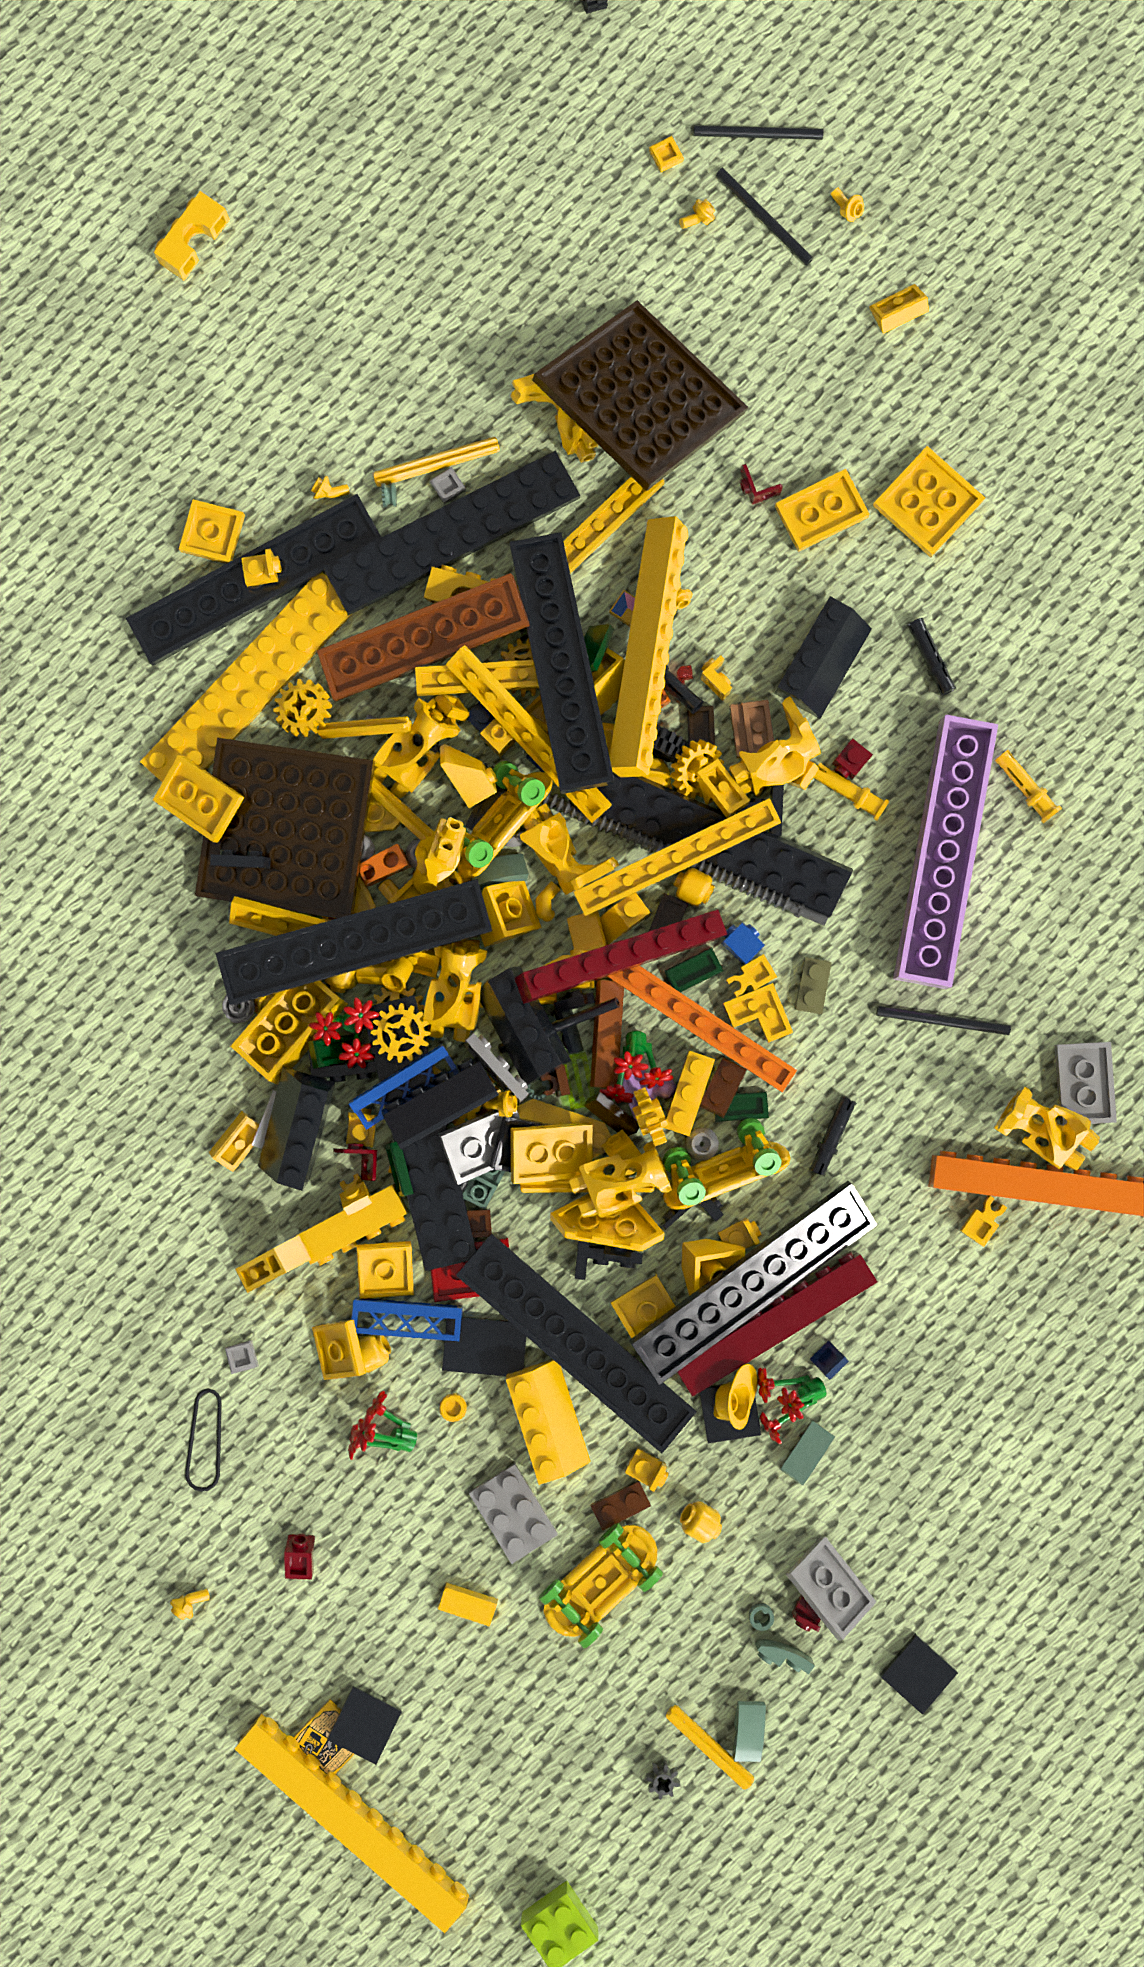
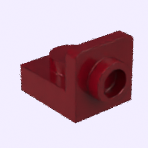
M852 738L832 762V765L835 766L834 771L845 779L849 777L853 780L873 754Z
M288 1535L284 1551L285 1579L312 1580L314 1573V1535Z
M800 1595L792 1611V1615L796 1620L795 1624L805 1631L810 1632L813 1629L819 1632L821 1619L805 1598Z

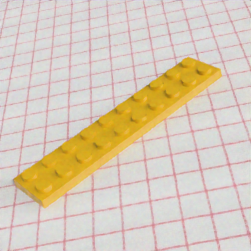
M324 573L312 578L140 761L161 782L164 781L178 754L187 757L204 770H207L214 763L217 738L235 740L280 692V689H283L317 653V650L348 620L351 615H347Z

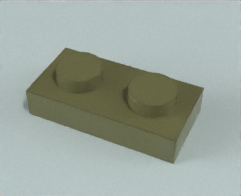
M808 957L804 958L795 1010L822 1015L832 962Z

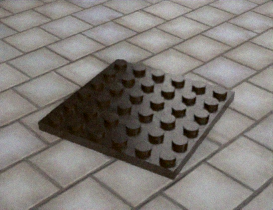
M638 300L534 374L532 379L545 394L646 491L744 415L748 409V406Z
M217 738L212 775L244 796V799L218 843L212 842L203 835L195 896L232 902L234 896L289 911L333 918H341L353 914L375 761ZM220 850H236V855L246 856V851H261L262 857L271 858L270 869L210 865L211 854L220 855Z

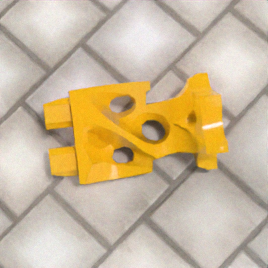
M534 374L513 380L512 384L515 390L510 396L516 404L537 401L538 403L549 402L556 407L558 412L555 419L562 440V447L568 455L576 453L580 463L595 458L596 452L594 448L599 445L532 381Z
M437 695L428 703L418 698L414 705L417 716L411 725V730L409 732L393 733L373 758L375 761L373 776L381 783L387 775L394 779L396 782L390 790L398 798H402L409 791L412 793L439 759L440 753H435L430 748L441 739L453 738L461 731L456 724V719L446 716L435 701ZM415 734H419L422 737L421 746L414 745ZM396 742L401 743V751L394 750L393 747ZM422 756H426L428 758L426 765L419 766L417 761Z
M790 696L785 698L782 706L785 711L786 721L790 727L791 737L787 740L777 739L776 741H771L762 746L757 753L740 751L741 762L729 767L733 779L745 794L753 791L754 795L758 797L765 786L783 785L799 778L805 773L808 761L821 754L817 740L806 717L803 718Z
M546 803L536 808L523 823L526 831L520 834V839L534 850L551 875L557 877L558 883L565 895L580 889L619 866L618 861L614 857L597 865L579 864L573 858V855L577 852L570 838L566 819L560 812L553 816Z
M451 817L447 820L441 818L434 833L417 844L415 850L417 866L412 879L415 888L421 894L454 886L452 885L454 882L461 884L471 881V879L464 878L455 871L461 858L466 828L463 827L464 824L461 821Z
M465 939L434 948L435 955L441 958L442 968L439 978L431 980L425 1002L423 1021H429L430 1023L428 1024V1031L431 1032L429 1037L443 1038L445 1027L455 1028L453 1039L465 1042L469 1038L471 1031H474L479 1014L482 982L469 984L474 967L483 963L487 957V951L479 947V940ZM449 975H454L458 978L459 985L457 987H453L450 983ZM437 992L443 993V1001L438 1002L436 1000ZM467 992L473 994V1000L469 1004L464 1002V996Z
M1024 1087L1022 1090H1019L1004 1109L994 1129L1006 1136L1011 1130L1016 1128L1027 1131L1030 1135L1024 1137L1022 1143L1058 1169L1064 1164L1077 1171L1085 1160V1156L1075 1150L1080 1144L1089 1151H1092L1100 1140V1137L1090 1129L1091 1121L1085 1116L1058 1105H1054L1051 1108L1042 1106L1031 1098L1033 1094L1028 1088ZM1033 1115H1041L1044 1122L1033 1118ZM1058 1115L1067 1120L1064 1126L1056 1121ZM1037 1137L1048 1140L1049 1145L1041 1146L1036 1142Z
M653 1141L648 1142L643 1147L645 1152L635 1158L622 1160L620 1155H615L579 1166L581 1172L568 1179L574 1194L588 1189L591 1198L578 1203L584 1218L597 1214L600 1218H603L643 1201L642 1197L635 1192L639 1188L653 1186L662 1193L673 1191ZM613 1165L615 1171L611 1175H606L604 1168ZM629 1168H636V1177L632 1180L626 1179L625 1174ZM620 1192L629 1193L628 1199L618 1201L616 1195Z

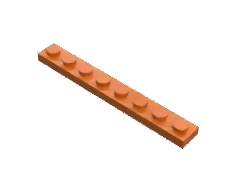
M637 966L607 976L783 1093L797 1072L795 1068L643 967Z

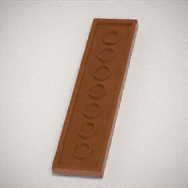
M510 573L319 649L317 653L334 701H339L415 671V667H426L454 656L464 645L468 649H472L528 627L530 624L514 576Z

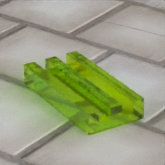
M586 1052L569 1056L572 1060L580 1103L575 1104L567 1064H565L570 1089L568 1098L571 1110L585 1107L584 1104L586 1102L577 1064L578 1059H582L590 1097L595 1095L594 1087H590L591 1073Z

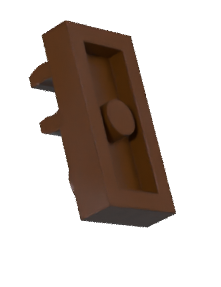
M565 1065L553 1071L552 1075H546L540 1079V1081L548 1080L552 1084L551 1089L544 1091L543 1095L549 1096L556 1092L557 1097L570 1094Z

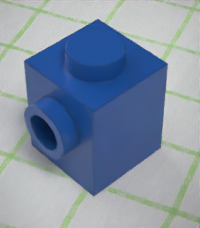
M743 923L738 927L733 924L726 931L727 935L724 936L726 939L722 942V945L743 966L765 946L758 938L759 932L752 925L748 924L745 926Z

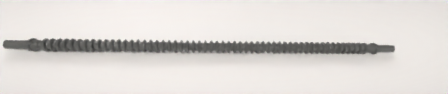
M370 714L366 717V719H377ZM415 734L414 745L421 746L422 737ZM436 742L430 750L440 753L439 742ZM484 763L486 769L489 768L488 764ZM550 791L542 801V805L546 803L550 809L555 807L557 812L562 810L564 815L569 813L570 818L576 816L577 821L582 819L584 824L591 823L578 807L572 804L571 800L567 802L564 797L560 799L557 797L558 794L551 795ZM606 815L598 817L591 823V827L596 825L598 830L605 829L606 834L612 832L613 837L619 835L620 840L625 838L627 843L632 841L634 846L639 844L641 849L644 847L648 848V852L653 850L656 853L670 846L669 843L664 845L662 840L657 842L655 837L649 838L648 834L642 835L641 831L637 833L634 828L628 829L627 825L621 826V822L614 823L612 818L607 820ZM705 860L690 866V868H696L710 875L712 880L717 878L718 883L723 881L725 886L730 884L732 889L737 887L739 892L746 891L747 896L752 894L754 899L759 897L761 902L766 900L768 905L773 903L775 908L780 906L782 911L786 909L793 913L795 917L799 918L802 916L822 926H825L828 920V916L806 907L805 904L792 901L789 896L785 898L782 893L778 895L775 890L771 892L768 890V887L762 888L761 884L755 885L753 880L748 882L746 877L741 879L740 874L735 876L733 871L730 873L726 872V868L721 870L719 865L714 867L712 862L705 863Z

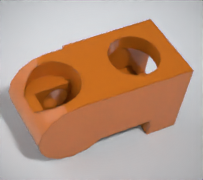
M397 843L362 862L359 874L365 886L368 887L396 873L407 870L411 866L406 859L402 847Z

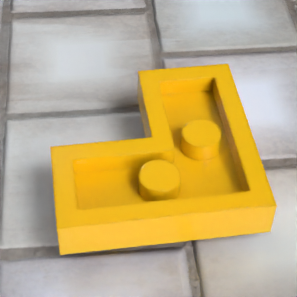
M773 983L723 1003L733 1028L758 1019L767 1043L793 1033Z

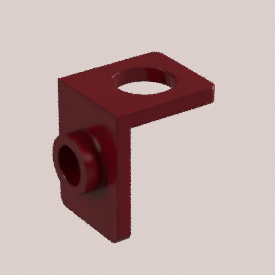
M742 465L740 470L742 477L740 479V486L743 494L749 495L752 505L781 494L782 484L757 492L747 465Z
M347 1143V1149L333 1148L334 1153L362 1154L361 1180H376L377 1150L364 1149V1144ZM368 1161H370V1172H369V1174H368V1171H367V1163H368Z

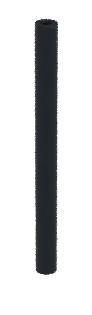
M694 125V136L823 140L824 132L823 128Z
M723 167L717 172L716 177L806 266L814 259Z
M617 997L552 1022L555 1031L559 1032L620 1007V1002ZM498 1044L500 1053H506L507 1051L503 1044Z
M879 1005L877 1007L876 1016L1002 1035H1010L1011 1025Z

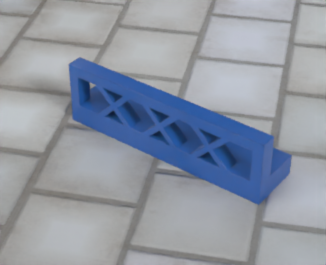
M442 1044L349 1101L350 1107L357 1114L366 1130L384 1119L381 1110L384 1104L387 1103L385 1102V1097L388 1092L395 1088L404 1090L402 1098L406 1097L407 1091L412 1089L408 1088L409 1080L417 1074L427 1076L426 1086L429 1084L430 1077L437 1075L431 1073L433 1064L445 1058L452 1069L448 1073L457 1068ZM371 1103L379 1104L378 1116L368 1121L361 1109Z
M357 1297L353 1300L352 1320L354 1319L358 1334L460 1341L461 1318L463 1316V1306L370 1298L359 1299ZM359 1312H369L376 1322L369 1328L357 1327ZM376 1313H385V1314H384L381 1318H379ZM389 1314H397L403 1322L396 1330L388 1329L382 1321ZM403 1315H411V1317L406 1320ZM416 1316H424L430 1326L423 1332H417L409 1322ZM430 1317H437L439 1319L433 1322ZM443 1318L455 1319L454 1334H443L436 1324ZM379 1323L383 1329L374 1327ZM407 1326V1328H408L410 1331H404V1330H401V1329H402L403 1327ZM434 1328L437 1333H430L428 1331Z

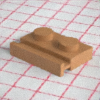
M768 700L746 702L737 705L731 704L729 706L736 759L740 758V751L757 753L762 746L774 741Z

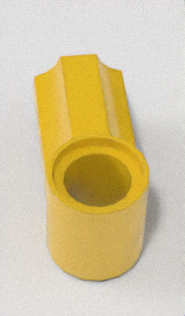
M402 957L391 960V962H384L357 970L356 978L358 983L383 985L390 991L400 992L413 971V965L408 959Z

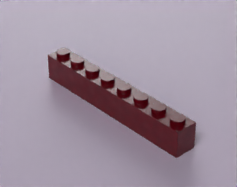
M717 909L523 972L515 977V981L523 1004L710 943L727 935V932Z
M849 1251L837 1259L839 1261L837 1265L832 1268L827 1265L814 1273L816 1278L808 1283L805 1279L792 1287L793 1292L785 1297L781 1295L770 1303L769 1307L755 1314L679 1370L678 1374L692 1397L876 1284L878 1281L862 1255L858 1252L853 1254Z

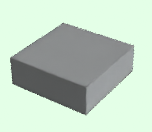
M452 467L430 480V484L444 504L466 491L465 486Z
M252 1340L225 1347L231 1374L259 1366Z

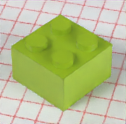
M567 1880L522 1912L521 1927L548 1967L564 1966L599 1941L597 1924Z

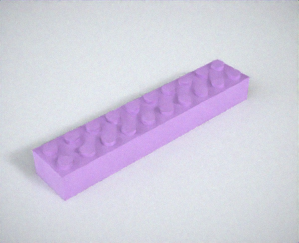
M945 715L939 721L893 980L941 989L952 987L998 724Z

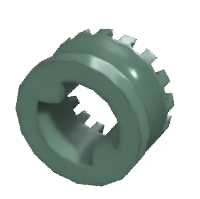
M382 483L381 491L384 493L382 494L384 496L382 497L383 507H387L388 504L397 507L396 484L391 483L390 486H387L385 483Z
M548 1080L542 1081V1086L546 1087L545 1091L550 1090ZM531 1084L528 1085L526 1091L531 1098L541 1100L546 1097L543 1094L540 1096L534 1095V1090L530 1089Z
M758 1603L750 1609L749 1620L756 1630L765 1631L773 1625L774 1614L767 1604ZM762 1610L764 1614H769L768 1620L765 1623L754 1620L756 1612Z

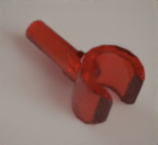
M691 665L681 666L677 670V678L685 684V680H693Z

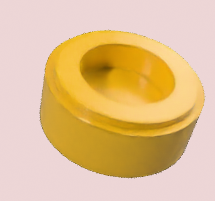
M456 1393L446 1395L440 1403V1414L447 1421H459L464 1417L467 1410L465 1399Z

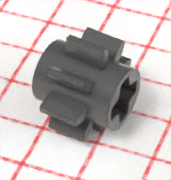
M667 1760L660 1766L652 1763L653 1773H646V1780L652 1782L648 1786L649 1793L655 1791L660 1800L668 1794L673 1797V1788L680 1787V1780L674 1778L678 1774L677 1767L670 1769L667 1765ZM658 1778L668 1779V1782L665 1784L663 1781L658 1782Z

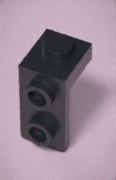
M581 989L567 993L568 999L554 1003L555 1018L560 1020L572 1015L574 1009L596 1003L593 992L583 994ZM577 1024L562 1030V1042L569 1054L584 1051Z
M716 1197L699 1203L714 1221H718L724 1215L720 1211L723 1205ZM691 1207L677 1210L671 1208L662 1216L664 1222L661 1223V1226L666 1230Z

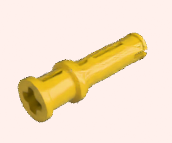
M1009 750L1005 751L995 760L1027 798L1025 800L1026 804L1032 806L1041 816L1042 823H1045L1062 809L1060 805L1056 806L1050 799L1046 788H1040Z
M822 763L818 764L819 769L813 777L814 779L854 802V808L863 809L873 815L876 821L879 819L889 803L888 799L882 800L871 793L870 788L863 787L862 789L822 765Z

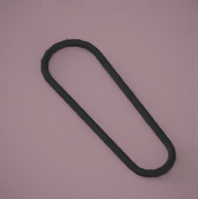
M204 1389L196 1396L185 1470L186 1481L189 1486L200 1492L214 1488L220 1477L222 1401L219 1393L212 1389ZM205 1393H212L218 1401L216 1477L211 1485L201 1488L191 1482L189 1470L199 1399Z

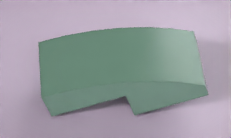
M513 854L495 857L480 875L471 878V881L478 879L481 890L501 882L527 881L529 873L523 854Z
M494 1169L471 1179L463 1193L464 1199L486 1209L505 1171Z
M812 1421L780 1470L803 1486L835 1436Z
M758 1639L755 1643L757 1651H759L757 1655L769 1665L774 1662L780 1667L787 1658L786 1663L797 1672H800L802 1669L808 1675L815 1667L811 1657L792 1646L768 1639Z
M738 1701L734 1719L736 1730L732 1750L734 1762H761L765 1733V1702Z

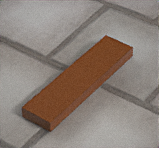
M597 980L595 1005L617 997L620 1007L594 1017L590 1087L607 1088V1086L613 1087L617 1084L619 1073H615L614 1068L619 1065L614 1062V1058H620L624 987L615 981Z

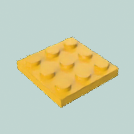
M926 446L874 502L873 507L931 558L981 505L985 497L933 450Z

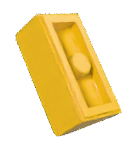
M916 284L869 306L883 334L929 312L928 297Z
M598 911L587 916L582 913L567 918L574 950H586L588 952L607 945Z
M241 1111L209 1151V1154L214 1160L234 1172L253 1148L252 1143L260 1124Z
M446 1582L438 1610L490 1626L498 1599Z

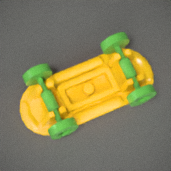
M501 761L493 768L498 779L495 782L496 785L507 789V791L496 800L474 826L471 834L468 833L466 828L462 854L457 866V870L462 877L471 879L480 875L537 806L547 797L553 785L552 778L547 773L533 772L524 775L509 761Z
M745 1119L738 1125L737 1135L746 1146L736 1147L713 1156L708 1160L700 1161L692 1167L690 1166L691 1158L687 1150L682 1147L671 1148L664 1154L663 1163L666 1170L671 1173L670 1182L673 1190L663 1193L664 1202L672 1209L692 1207L764 1177L779 1173L789 1165L790 1153L783 1145L768 1141L765 1138L764 1127L758 1119Z
M619 1523L614 1524L601 1536L598 1541L599 1545L561 1581L559 1579L554 1580L543 1590L538 1599L544 1604V1615L552 1629L564 1636H580L578 1643L585 1649L603 1631L602 1626L598 1622L636 1586L643 1592H646L658 1582L663 1572L658 1566H655L657 1546L652 1535L643 1527L637 1525L621 1526Z

